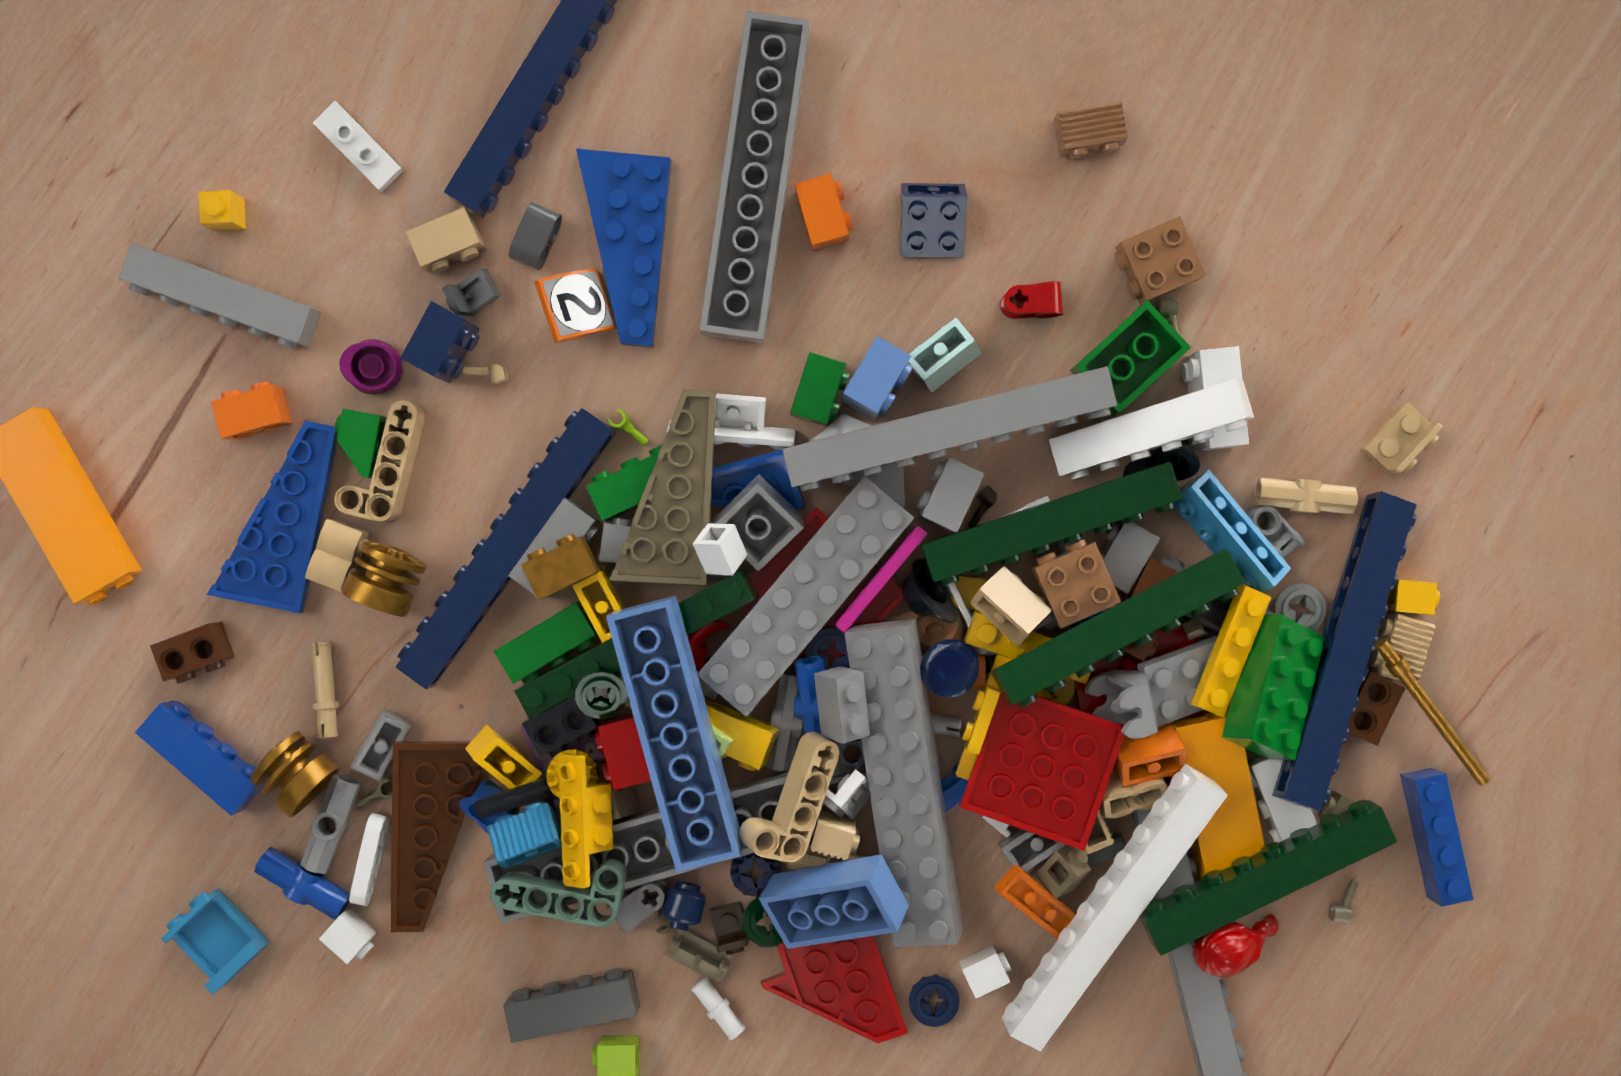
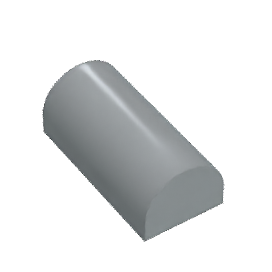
M383 709L352 761L350 768L380 781L393 759V742L404 740L411 728L410 722L397 713Z

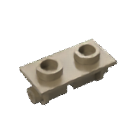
M676 929L664 952L665 956L718 983L724 979L729 969L728 966L734 954L727 955L725 951L718 953L715 944L688 930Z

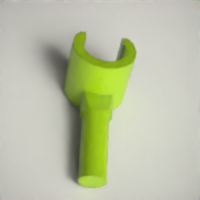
M615 409L623 416V420L620 424H615L608 418V423L617 430H624L645 446L649 440L630 423L629 416L624 411Z

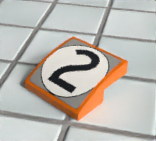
M597 268L558 274L534 282L555 343L578 340L586 335L610 332L617 328Z

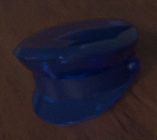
M953 639L938 641L927 650L922 658L920 665L921 678L926 688L935 695L945 698L958 697L969 691L978 678V655L974 648L965 642Z

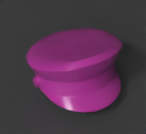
M367 339L349 346L342 353L339 361L340 371L344 378L357 390L366 394H383L391 390L399 382L403 372L402 359L397 350L390 344L377 339Z

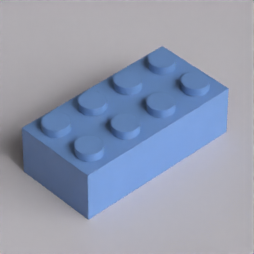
M881 854L772 874L759 897L762 906L787 949L898 932L909 907Z

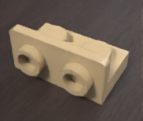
M1405 402L1361 450L1388 475L1405 474L1417 463L1415 457L1422 450H1427L1439 439L1437 433L1443 426L1439 422L1431 423L1409 402Z

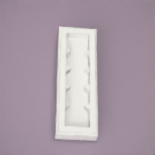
M336 101L313 122L379 191L383 192L404 171Z

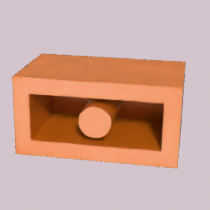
M830 173L794 184L812 251L849 241L848 231L853 230L849 212L843 213L839 201L844 200V195L840 182H834Z
M269 381L251 385L252 390L243 393L240 390L227 391L221 394V399L211 401L220 438L236 440L293 424L283 387L272 385Z
M1172 723L1157 727V733L1144 738L1134 739L1124 736L1114 765V770L1123 787L1173 776L1186 764V748Z

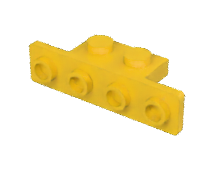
M999 654L996 655L991 671L1013 659ZM991 672L984 692L978 691L973 704V709L977 710L973 723L967 722L962 736V740L966 741L956 770V776L966 780L969 778L976 755L980 753L1000 695L999 687Z
M562 754L558 756L563 884L569 887L584 889L590 887L589 854L613 849L611 784L600 783L586 786L585 756Z

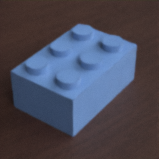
M876 336L843 392L842 403L875 421L878 415L884 418L896 397L891 392L894 388L898 390L902 388L913 368L908 364L911 355Z

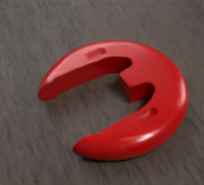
M715 620L689 635L688 640L697 671H700L711 658H703L709 653L707 646L701 642L723 629H728L730 624L727 622Z

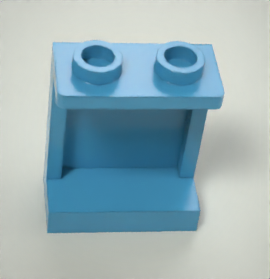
M219 888L209 894L203 891L189 903L192 909L185 916L180 913L166 925L169 931L161 938L165 943L174 940L210 978L204 986L212 995L223 988L270 943Z

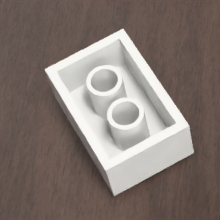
M1239 346L1199 350L1185 357V363L1181 365L1182 380L1187 382L1188 394L1236 378L1242 380ZM1247 426L1227 432L1226 427L1213 431L1214 437L1195 442L1193 437L1188 439L1189 444L1194 445V452L1234 448L1249 444Z

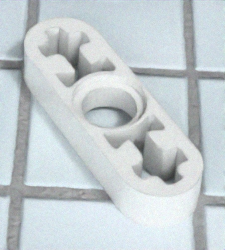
M372 813L368 818L351 887L350 903L368 906L370 903L388 832V816Z

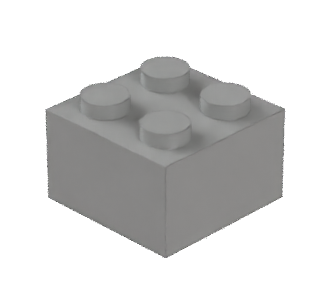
M948 457L944 462H937L929 480L934 482L930 492L927 490L923 491L916 505V509L920 510L918 517L950 533H957L985 473L951 457Z
M758 474L715 516L713 523L735 524L747 552L745 559L759 571L804 528V517Z

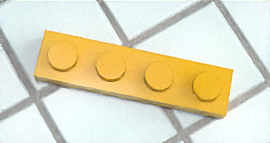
M1246 585L1237 587L1240 594L1232 599L1191 702V705L1220 717L1225 715L1272 598Z
M974 611L964 642L1015 659L1053 639V637L1034 631L1017 647L980 612ZM1073 673L1067 678L1087 684L1090 673L1080 678L1077 677L1076 673Z

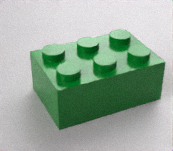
M1147 300L1070 371L1075 375L1108 366L1117 406L1109 407L1111 415L1115 416L1130 405L1191 347Z

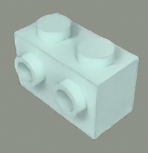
M954 318L927 341L915 348L909 354L911 358L908 363L932 393L982 354L975 339L960 321Z

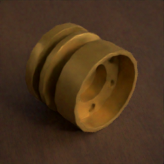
M362 541L359 548L360 551L372 558L356 556L354 561L366 569V573L350 572L342 594L372 609L395 616H407L414 596L402 588L403 584L419 585L421 580L408 572L423 574L427 567L426 564L397 547L384 543L376 544Z
M300 731L293 733L284 741L275 745L263 757L249 779L255 787L266 782L261 790L264 795L271 794L280 788L281 792L275 800V805L289 818L296 816L307 807L331 782L332 776L339 771V766L325 754H321L311 761L308 760L315 745L312 742H308L302 746L305 736Z

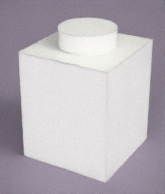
M708 523L693 542L695 551L706 574L733 576L747 556L735 524Z
M349 908L333 922L319 940L348 964L355 957L361 960L372 949L374 945L370 941L378 932Z
M993 945L959 961L976 999L1010 983L1007 972L1012 969L1004 952L997 954Z

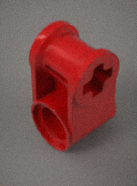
M1048 281L1012 286L1000 301L1001 312L1009 319L1062 316L1061 282ZM1014 296H1016L1017 301L1023 302L1019 308H1017L1016 303H1010Z

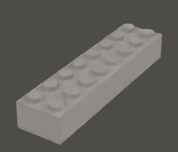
M864 476L699 671L698 677L747 717L911 523L914 517Z

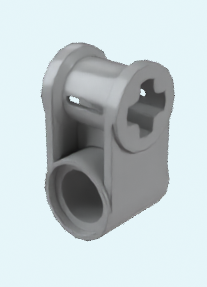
M1256 506L1246 512L1247 516L1283 559L1297 547L1301 548L1305 545L1301 535L1286 522L1276 509ZM1262 512L1266 514L1268 519L1267 525L1263 529L1259 528L1257 524V518Z
M664 879L638 885L623 893L621 908L615 921L624 933H628L636 928L647 917L662 907L667 888L669 887ZM656 890L658 892L657 897L655 895L651 897L647 895L648 891L654 892ZM608 905L606 908L612 914L611 907Z

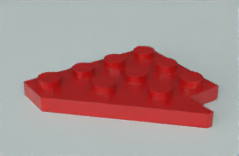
M875 936L787 949L784 942L776 946L785 972L761 980L763 989L877 1044L908 1033Z

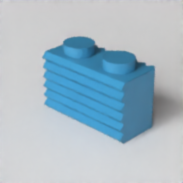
M538 802L526 807L524 813H519L518 815H503L497 818L493 825L487 827L496 863L503 869L510 868L562 847L559 819L556 811L548 803Z

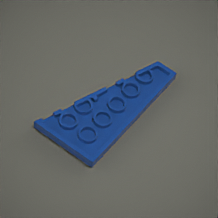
M576 149L620 343L622 345L653 348L672 160L670 157Z
M310 421L304 422L287 452L286 460L279 472H276L273 476L270 488L264 498L260 499L237 540L238 544L229 559H226L221 568L220 576L216 583L210 587L206 595L296 613L304 612L310 580L305 578L317 546L337 446L338 434L335 433V426Z

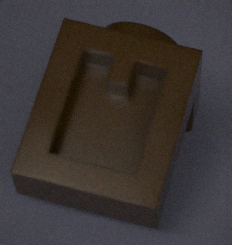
M741 901L710 908L709 912L717 940V952L725 951L727 955L743 951L744 946L749 945V940L745 930L742 928L744 918L742 914L744 912Z

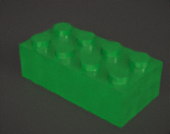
M1282 614L1264 615L1233 692L1222 738L1265 758L1296 761L1325 637Z

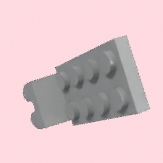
M1218 635L1137 664L1138 671L1112 669L1095 676L1086 685L1085 692L1097 697L1105 694L1107 701L1104 705L1097 707L1092 714L1124 725L1121 732L1125 736L1138 739L1157 733V727L1202 711L1203 709L1191 705V702Z

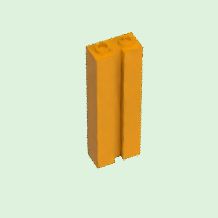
M31 407L0 426V478L74 604L88 603L91 606L108 597L106 592L110 591V588L115 586L116 590L132 584L135 581L133 577L141 573L142 569L50 410Z
M1228 708L1224 717L1209 712L1201 717H1189L1170 722L1186 748V764L1214 780L1228 795L1192 844L1199 881L1202 880L1206 873L1232 866L1231 863L1235 859L1243 856L1250 857L1261 852V848L1265 846L1245 748L1222 738Z

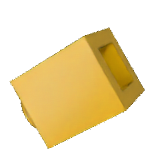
M231 190L198 192L201 225L213 231L246 230L245 198Z
M1397 579L1396 585L1389 592L1386 602L1388 611L1435 615V609L1439 606L1440 593L1437 590L1438 583Z

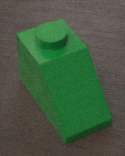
M342 408V413L338 415L335 422V433L338 434L337 441L360 475L364 478L372 479L387 417Z

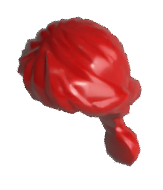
M1268 914L1264 920L1256 922L1252 929L1234 921L1195 939V944L1192 945V956L1195 959V964L1203 972L1213 976L1228 978L1237 975L1259 960L1265 937L1275 936L1279 930L1277 919L1274 915Z

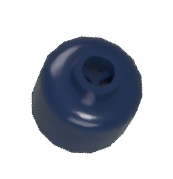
M677 881L676 885L667 888L661 914L665 919L670 920L669 927L687 931L689 925H698L701 922L706 902V895L700 891L701 886Z

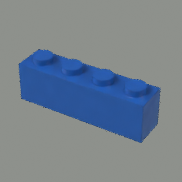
M173 700L160 703L135 733L230 816L243 811L266 783L264 782L260 786L255 787L249 779L257 767L241 760L233 746L218 740L214 736L213 729L203 722L196 721L189 715L191 712L184 704L178 701L174 702Z
M1427 768L1400 774L1427 898L1440 906L1473 900L1446 773L1433 768Z

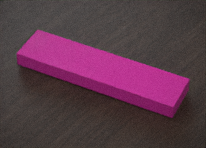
M915 526L835 621L836 626L844 633L928 534L920 526Z

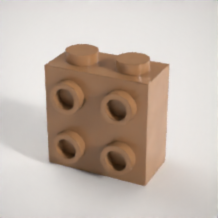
M1181 216L1121 241L1115 247L1117 251L1114 253L1115 261L1121 271L1125 270L1129 282H1127L1128 291L1133 300L1137 299L1140 305L1147 300L1150 302L1194 283L1206 275Z
M1085 539L1078 540L1066 546L1068 552L1056 556L1055 552L1043 555L1036 559L1038 565L1031 567L1047 606L1052 609L1050 613L1058 628H1064L1121 603L1095 542L1086 544Z

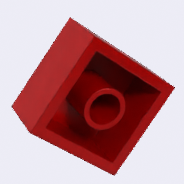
M633 713L610 718L598 726L599 732L595 733V740L599 752L604 751L607 763L603 764V772L606 782H612L613 790L651 781Z

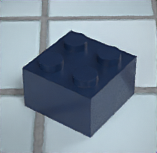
M431 301L400 358L438 379L451 383L452 379H457L464 368V362L462 361L467 351L471 352L477 345L479 340L477 333L480 328Z

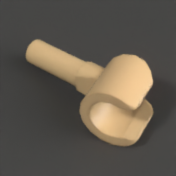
M498 364L488 367L463 368V373L467 375H489L491 384L509 381L507 368Z

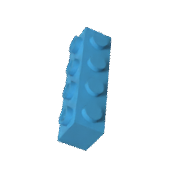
M1210 470L1190 480L1180 489L1183 499L1174 502L1178 513L1188 522L1213 554L1227 548L1246 582L1242 585H1246L1259 592H1264L1275 587L1291 570V567Z

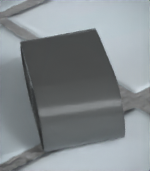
M531 202L522 217L511 243L509 258L540 270L545 264L562 223V215Z

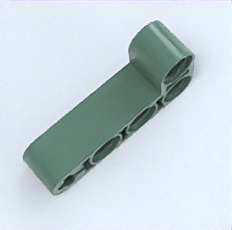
M616 859L604 861L595 872L592 887L584 889L565 886L561 881L508 872L503 874L492 886L490 898L492 903L501 909L605 928L614 922L621 908L627 870ZM606 870L615 872L618 882L614 884L607 883L603 879L602 872ZM506 884L509 885V891L514 892L511 896H508L507 890L503 888ZM533 891H543L547 896V902H537L533 897ZM565 897H575L579 902V908H568L565 904ZM596 904H608L611 907L612 914H600L597 911Z

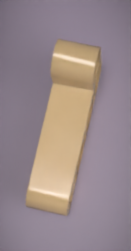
M400 400L390 407L370 487L368 489L346 485L338 489L334 496V503L340 512L378 522H392L400 516L425 422L424 410L419 405ZM403 412L411 413V420L402 418ZM398 428L409 430V433L398 432ZM402 438L405 442V449L401 454L397 455L394 452L393 446L397 439ZM390 469H394L397 473V480L390 486L386 481V474ZM352 492H355L359 498L355 508H351L348 504V497ZM385 499L390 507L389 512L382 516L378 511V505Z
M814 731L808 732L801 737L772 821L752 817L744 821L739 829V839L756 855L789 863L797 862L805 855L839 758V748L836 743Z

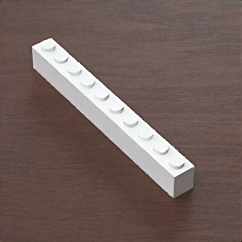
M1187 764L1173 776L1169 787L1161 798L1154 802L1151 812L1143 823L1136 827L1132 838L1125 848L1116 855L1114 863L1106 874L1097 881L1091 895L1079 906L1077 914L1070 924L1061 931L1057 942L1042 957L1040 965L1031 978L1024 982L1018 996L1006 1007L1002 1020L1011 1037L1041 1052L1228 796L1214 780Z

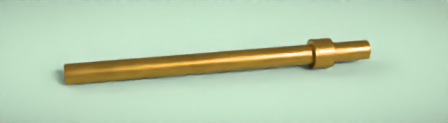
M1386 638L1377 640L1374 646L1385 659V666L1392 676L1400 679L1477 784L1485 785L1490 780L1489 776L1410 672V665L1403 655H1398Z

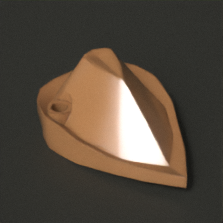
M912 611L893 618L894 621L916 619L920 647L933 655L946 656L952 654L963 640L965 631L964 620L960 617L959 613L958 620L955 623H947L934 613L920 616Z

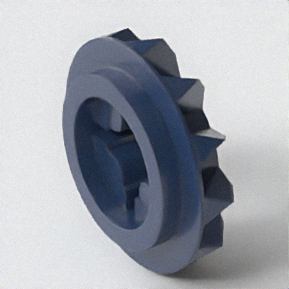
M838 628L820 630L808 643L806 657L820 656L824 660L825 670L839 666L850 668L845 633ZM832 639H834L836 650L841 651L846 656L836 657L832 667H829L828 656L818 653V650L829 649Z
M755 853L734 858L730 869V876L734 887L741 891L743 895L756 898L761 896L772 874L781 873L778 860L760 857ZM753 859H756L758 869L769 871L760 874L757 884H755L752 875L745 873L751 870Z
M937 974L929 977L923 976L920 981L912 986L909 995L911 1013L916 1020L926 1026L938 1027L947 1024L955 1017L959 1009L958 991L948 978L945 979ZM936 989L938 998L943 999V1001L937 1002L934 1012H932L929 1001L924 999L931 997L932 992Z

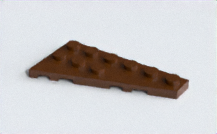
M471 741L393 742L391 933L424 931L465 817V813L459 806L460 800L472 796L482 769L465 749Z

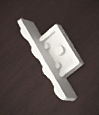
M717 394L714 444L732 442L738 443L743 447H753L757 444L769 445L773 449H784L794 446L796 430L765 427L766 397Z

